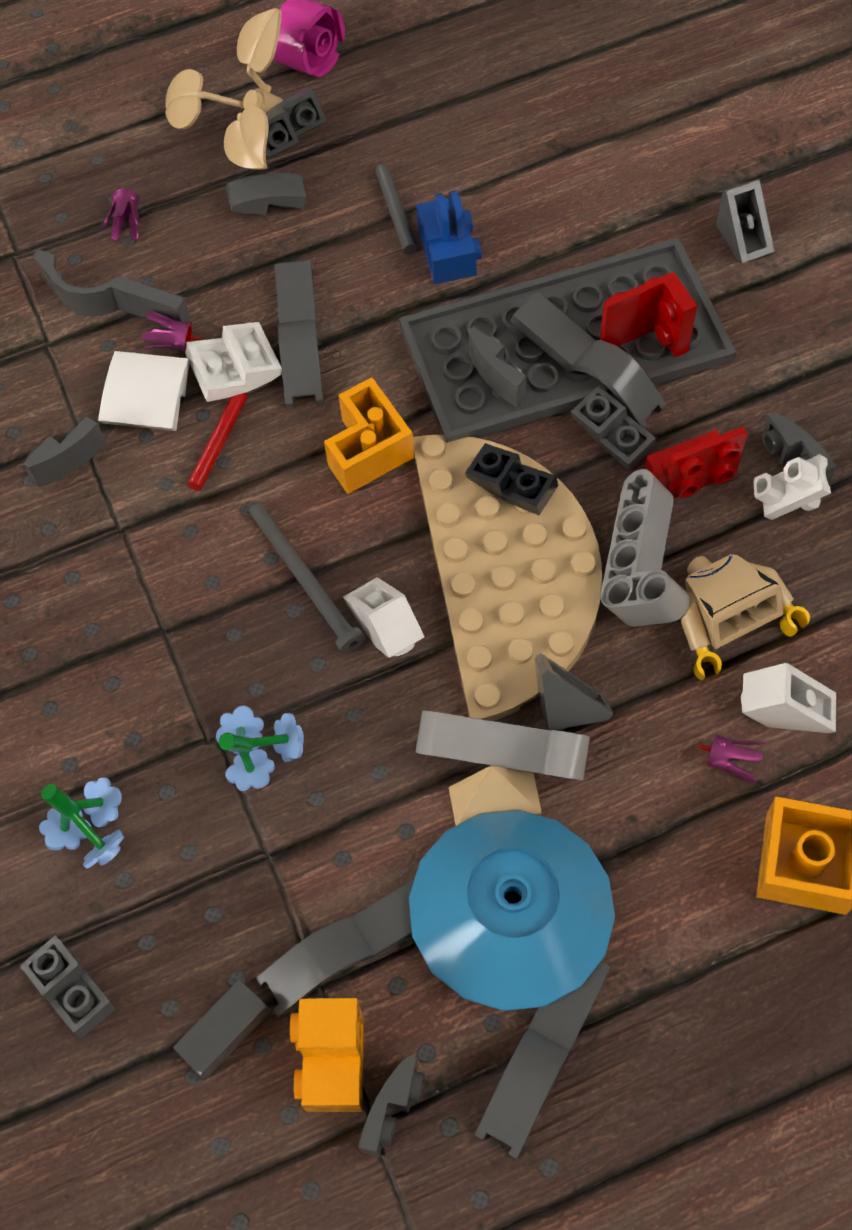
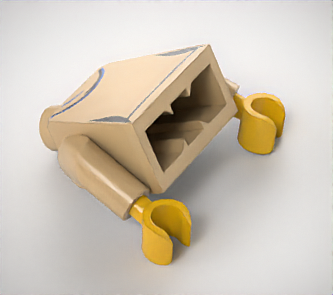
M733 554L714 563H711L705 556H699L693 559L687 568L689 575L685 580L686 592L690 597V605L688 611L681 618V624L691 651L696 650L698 659L694 665V674L700 680L705 678L704 670L701 667L702 662H710L714 666L716 675H718L722 666L720 657L713 652H709L707 645L711 644L717 649L783 614L784 616L779 623L780 629L789 637L794 636L798 632L797 626L791 618L798 621L803 629L809 624V612L803 607L793 606L791 601L794 598L773 568L749 563L740 556Z

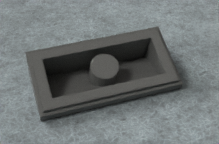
M238 980L176 1043L173 1049L206 1081L271 1011L260 998Z

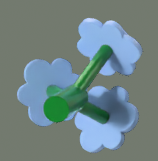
M238 706L233 711V714L224 713L220 717L221 727L216 733L219 746L223 750L239 754L234 758V765H231L226 770L225 776L230 783H236V787L240 791H246L250 787L256 789L263 788L270 781L269 773L274 771L275 764L272 760L268 759L264 750L258 749L260 746L273 745L274 750L281 754L284 762H291L293 759L302 756L304 735L302 728L296 725V720L292 713H284L281 720L275 721V735L264 737L260 732L264 727L263 720L260 717H254L253 711L248 706Z
M103 777L99 778L98 781L86 783L84 787L86 799L73 801L56 785L48 784L42 789L41 798L53 808L48 811L47 820L42 821L39 825L40 833L45 835V845L47 848L60 850L65 846L69 850H74L79 847L80 840L88 838L93 843L94 848L84 857L83 866L86 869L97 862L102 866L112 861L121 849L119 844L124 839L122 832L118 829L111 835L101 839L91 828L90 823L82 818L80 809H83L86 814L91 815V821L94 826L104 827L108 821H115L118 818L117 808L122 798L120 790L115 786H111L110 780Z

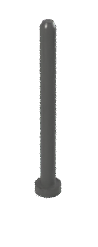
M257 501L251 503L249 513L337 635L336 646L342 654H349L357 650L366 639L360 628H351L264 505Z

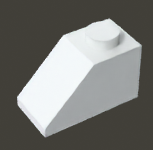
M378 577L343 596L347 606L374 646L387 657L400 656L409 652L415 646L414 643L424 638L423 632L405 595Z
M788 663L743 674V692L741 694L743 714L771 728L819 733L836 732V692Z

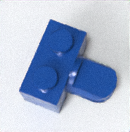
M457 190L450 191L446 199L441 193L434 195L435 201L417 204V228L434 285L477 276V260L482 259L480 242L478 237H471L470 232L473 231L471 214L469 209L463 210Z

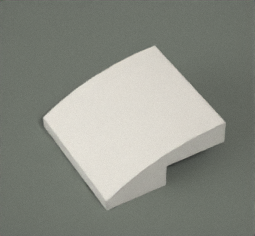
M259 322L223 326L222 338L186 342V357L190 360L191 368L207 402L251 391L282 375L281 365Z
M115 351L104 385L98 421L104 424L176 431L180 400L186 394L190 360L188 358Z

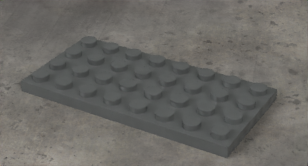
M679 238L399 318L400 330L441 435L444 436L446 443L468 436L482 437L572 410L597 386H600L612 397H616L606 385L588 373L576 370L568 372L510 322L513 314L536 291L546 297L595 340H600L603 304L606 300L618 292H626L643 285L650 278L661 277L674 271L697 304L689 352L675 358L667 346L664 347L660 344L655 331L619 346V348L628 353L644 369L653 385L734 362L737 352ZM472 327H475L484 334L495 336L504 345V362L516 365L523 374L527 375L526 398L517 408L498 395L475 368L469 356V331Z

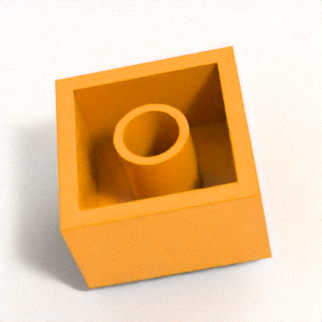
M775 796L766 814L756 898L847 915L852 909V811Z

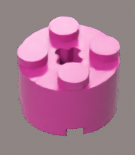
M286 0L280 7V10H282L281 25L274 61L307 75L324 76L333 68L340 55L335 50L338 41H344L345 26L343 17L338 10L314 0Z

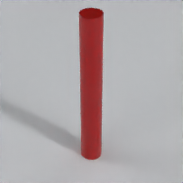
M246 393L230 397L187 483L191 489L196 491L202 490L248 398Z

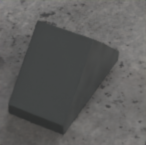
M760 179L723 190L716 227L739 263L775 252Z
M542 653L537 655L535 665L541 712L548 730L608 721L614 713L605 695Z

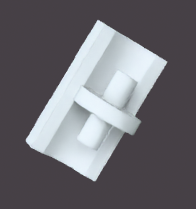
M820 454L806 461L797 457L787 462L783 469L784 471L774 476L764 473L755 477L753 481L754 495L756 499L763 502L764 517L773 520L800 507L805 511L818 508L821 498L831 494L825 474L828 465L827 458Z

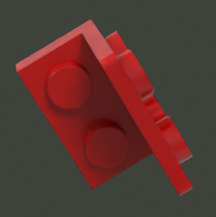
M674 271L661 277L650 278L643 285L626 292H618L604 302L600 340L619 347L655 331L660 344L664 347L667 346L675 358L689 352L697 304Z
M744 427L722 435L716 429L647 456L645 466L672 493L673 499L677 497L681 499L688 498L694 495L700 488L713 483L717 485L723 484L737 474L748 433Z

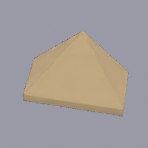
M491 765L449 787L455 826L481 813L521 810L542 816L533 772Z

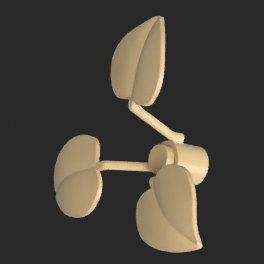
M277 8L262 12L248 20L243 26L237 42L238 60L247 65L246 71L260 88L248 91L243 101L209 92H201L203 85L202 74L195 70L187 69L174 77L166 94L165 114L169 123L177 129H187L195 123L201 111V99H209L245 109L243 112L238 113L237 121L232 122L227 127L224 137V150L230 161L246 169H267L266 145L269 127L266 113L284 101L282 98L271 94V86L265 84L256 74V72L263 73L273 61L276 52L282 10Z

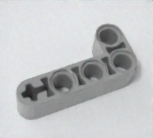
M647 469L633 472L624 481L601 589L603 605L625 624L633 627L677 621L685 615L690 605L688 593L666 572L661 570L673 508V495Z
M422 710L415 753L584 781L590 736Z

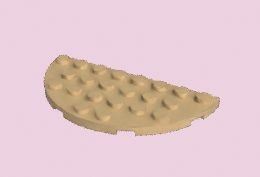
M443 435L413 437L415 463L468 716L470 718L496 721L520 710L521 706L539 696L535 658L539 653H542L569 671L586 647L595 626L601 599L602 562L598 542L583 508L558 478L559 485L541 514L537 515L493 495L468 479L465 474L484 443L519 454L523 465L552 474L530 457L510 447L468 436L446 443Z

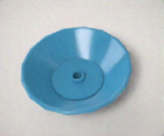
M521 810L481 813L445 831L421 859L409 895L412 937L431 973L463 999L502 1011L546 1007L580 988L605 957L615 920L609 877L589 844L557 820ZM508 892H516L520 895L521 900L518 903L511 904L505 900L504 896Z

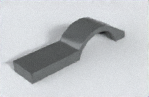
M37 249L33 255L40 267L43 280L62 304L77 314L95 317L112 314L117 310H121L148 319L146 312L154 311L172 320L180 322L191 321L185 298L120 276H116L108 283L96 287L79 288L67 284L64 281L63 274L56 271L57 259L54 254Z
M311 260L275 264L279 317L278 336L286 409H294L293 397L315 395L316 405L322 406L324 405L317 343V317Z
M536 291L513 314L510 322L568 372L575 370L585 372L599 379L613 392L619 402L626 407L627 415L644 429L648 425L645 421L647 416L654 409L660 413L665 407V401L644 369L628 353L614 344L603 340H595L540 292Z
M414 879L356 915L331 923L309 935L256 977L261 987L268 984L279 1003L274 1008L279 1019L298 1008L299 999H306L328 979L357 963L369 959H377L412 937L409 895Z
M600 962L580 988L546 1007L538 1008L503 1073L478 1126L475 1137L483 1141L488 1133L511 1146L512 1148L508 1155L516 1160L518 1159L543 1103L579 1035L609 974L611 966Z

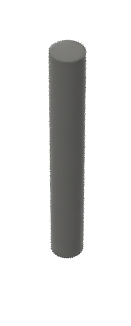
M386 164L378 165L375 168V173L403 252L405 254H412L417 250V245L389 167Z

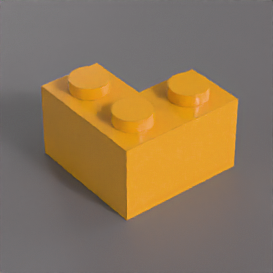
M372 377L338 395L342 421L348 429L325 440L324 445L329 468L346 493L349 494L414 459L413 433Z
M357 998L299 999V1013H291L290 1041L295 1043L296 1051H300L303 1056V1069L295 1070L294 1098L302 1099L301 1106L306 1112H362L364 1016Z

